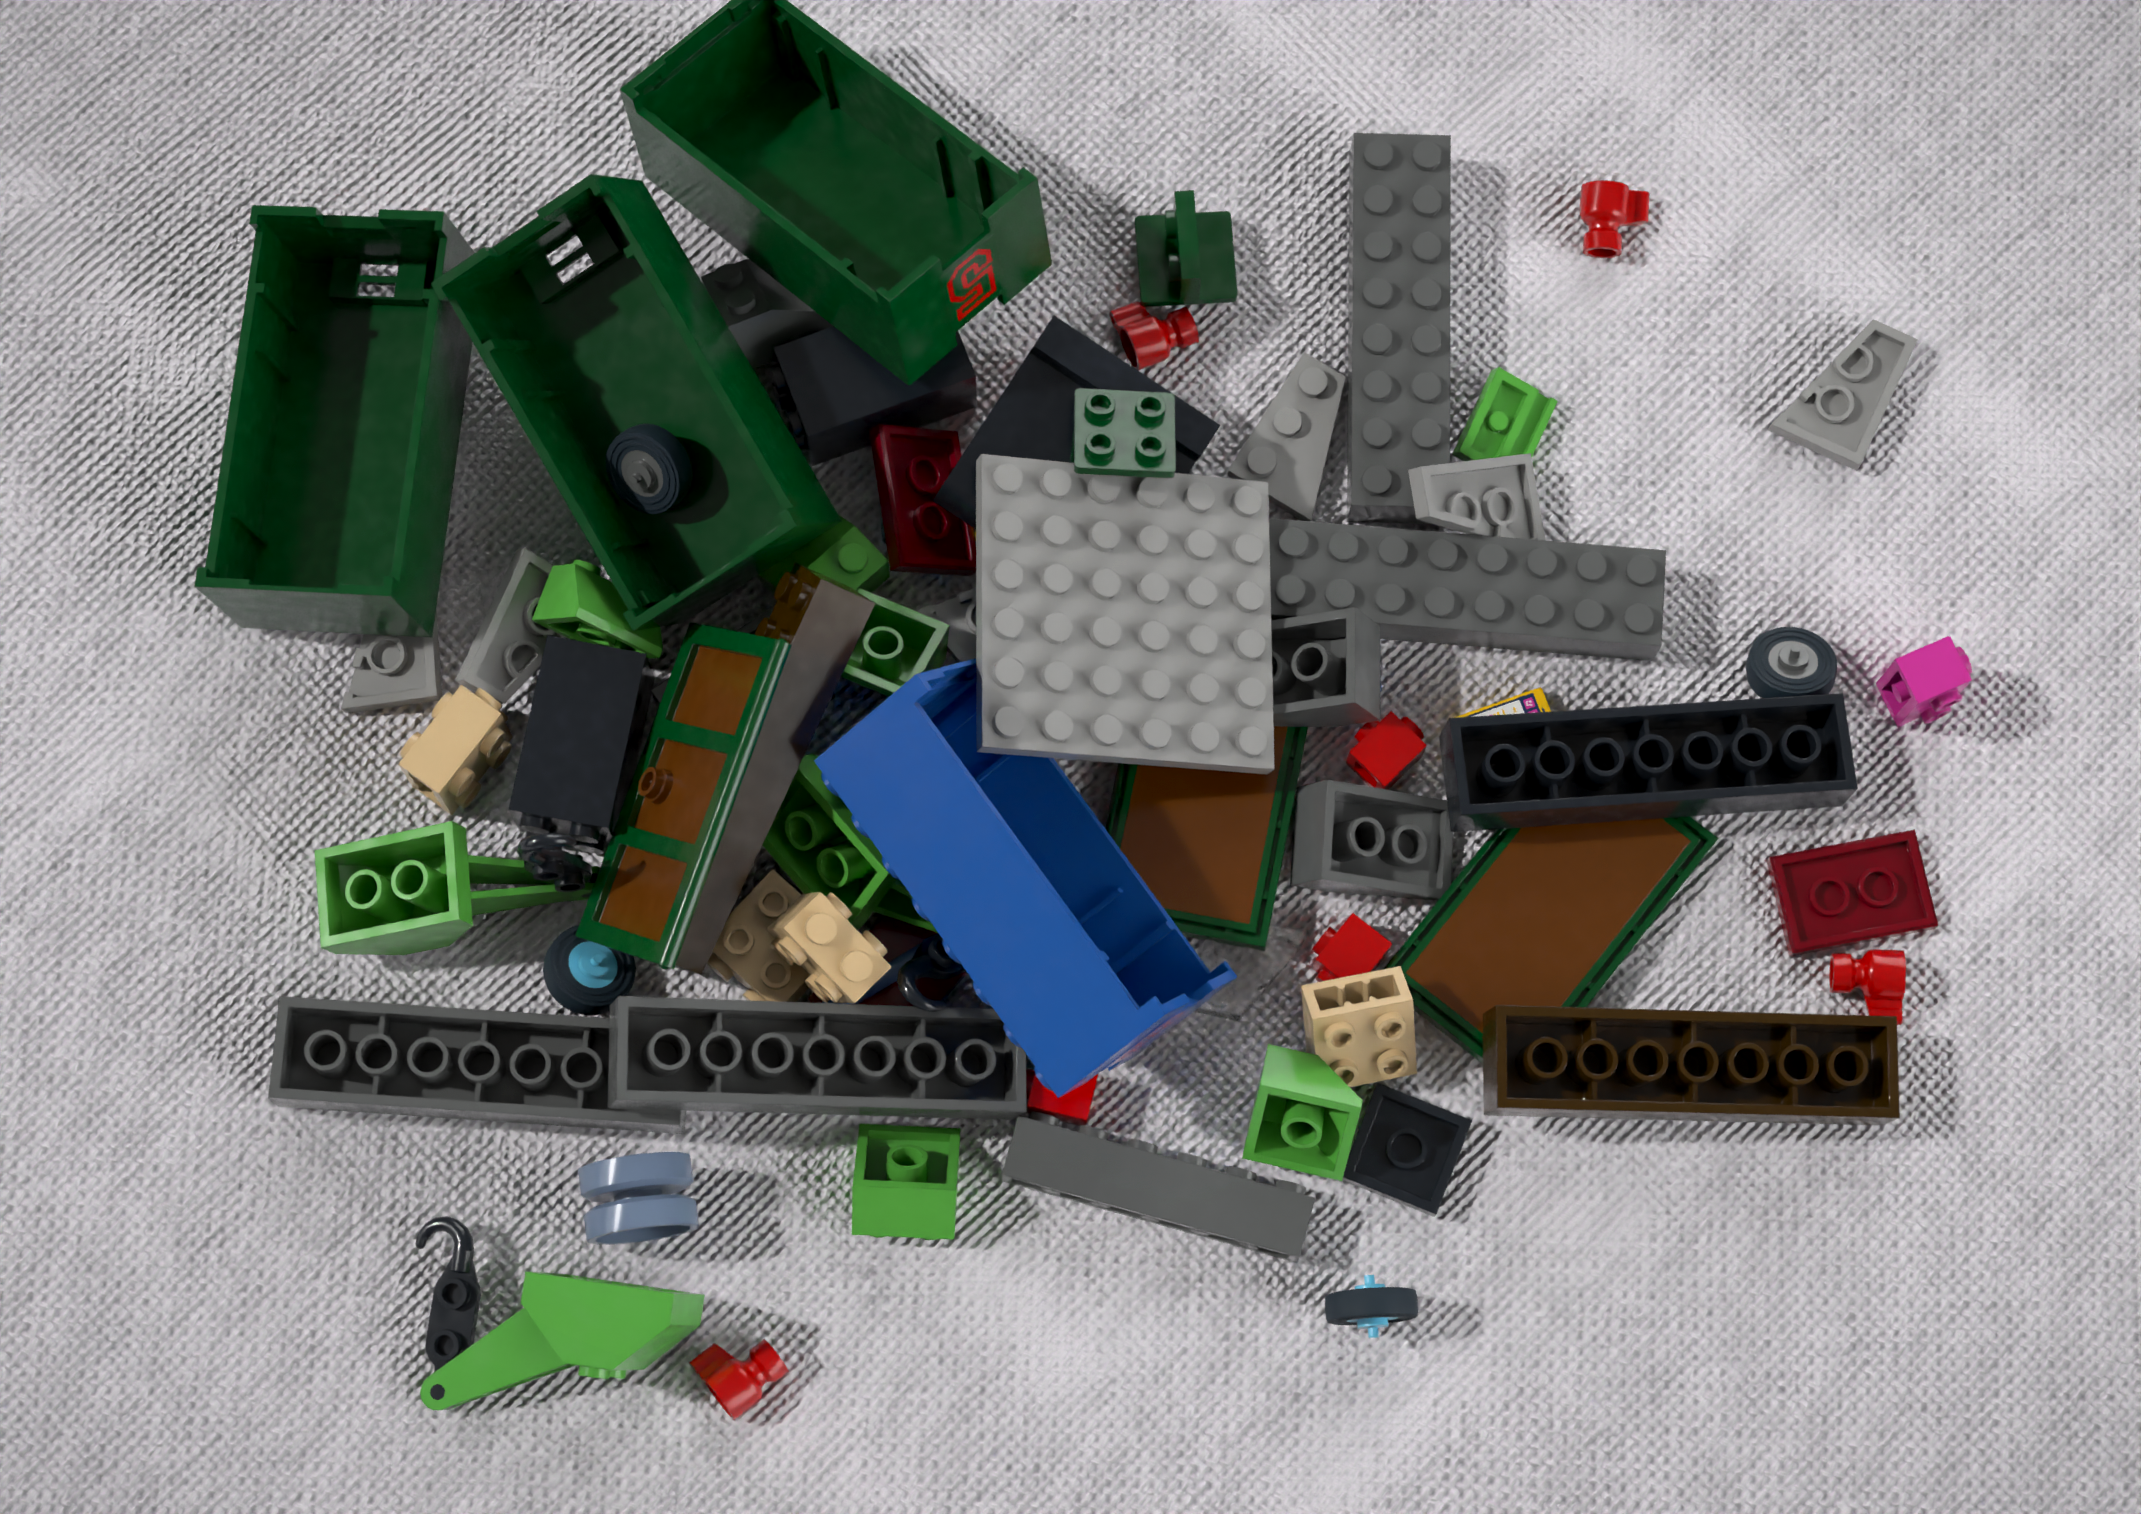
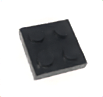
M1377 1082L1350 1150L1342 1180L1435 1217L1472 1120Z

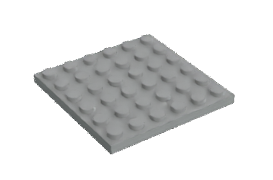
M981 454L976 460L977 752L1269 774L1275 768L1268 482L1175 473L1173 478L1077 474L1074 472V463Z

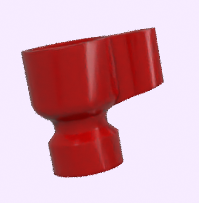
M1597 180L1584 183L1581 186L1580 217L1589 226V231L1583 236V254L1595 258L1620 256L1622 254V235L1618 232V227L1637 226L1648 223L1650 193L1647 191L1629 190L1628 185L1617 181Z
M1139 301L1109 312L1111 322L1120 335L1126 357L1131 366L1138 371L1165 361L1169 357L1171 349L1175 346L1183 349L1199 343L1197 326L1187 307L1169 312L1164 320H1159L1157 317L1150 315Z
M1873 949L1866 952L1860 959H1855L1851 954L1831 953L1829 967L1830 993L1849 994L1853 989H1859L1863 992L1868 1016H1897V1025H1901L1902 1001L1906 984L1904 950Z
M765 1339L749 1350V1357L743 1361L734 1358L722 1347L713 1343L689 1362L718 1403L734 1421L762 1398V1387L765 1383H775L789 1372L783 1360Z

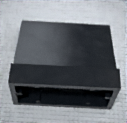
M1054 315L932 501L976 529V460L981 454L1070 463L1074 429V394L1076 389L1171 392ZM1176 395L1175 473L1189 474L1217 432L1220 424Z

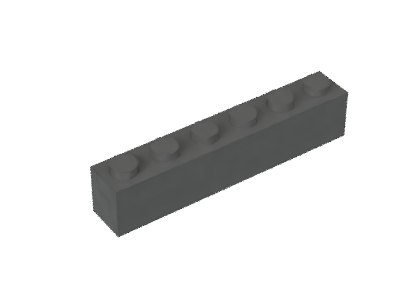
M1031 1112L1029 1118L1022 1116L1017 1118L1002 1171V1182L1297 1263L1300 1258L1315 1197L1305 1195L1306 1187L1285 1180H1277L1275 1186L1255 1181L1257 1174L1252 1171L1234 1166H1227L1226 1173L1206 1167L1208 1162L1206 1159L1188 1153L1179 1152L1177 1159L1157 1154L1158 1146L1137 1139H1129L1127 1145L1108 1140V1132L1090 1126L1080 1125L1078 1132L1058 1127L1060 1119L1044 1113Z

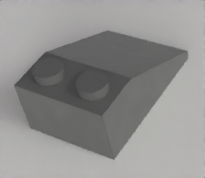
M745 259L735 264L722 265L714 272L700 277L704 287L753 369L776 361L774 347L833 327V325L750 259Z
M1356 607L1271 621L1274 726L1339 727L1380 720V625Z
M1328 779L1296 787L1290 886L1333 893L1438 901L1451 885L1454 832L1450 830L1447 800Z

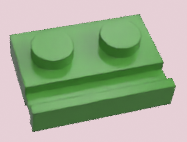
M1500 367L1491 370L1452 455L1462 461L1531 453L1532 458L1558 401L1554 398L1549 399L1539 393L1538 389Z

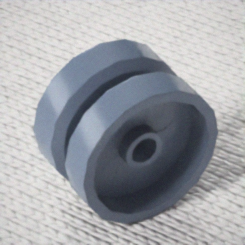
M655 1152L626 1155L597 1161L578 1169L581 1196L591 1202L605 1203L592 1208L584 1215L586 1240L589 1244L615 1245L658 1240L682 1235L699 1228L695 1199L686 1195L673 1194L684 1190L694 1182L691 1158L688 1153Z

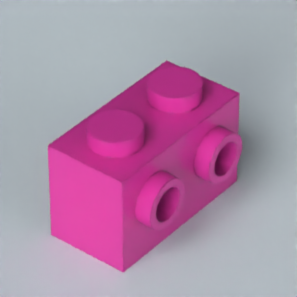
M1949 635L1896 658L1876 682V686L1897 728L1918 718H1922L1924 724H1927L1952 711L1950 706L1962 700L1960 693L1972 681L1969 675L1972 673V667L1965 651L1960 646L1955 647Z

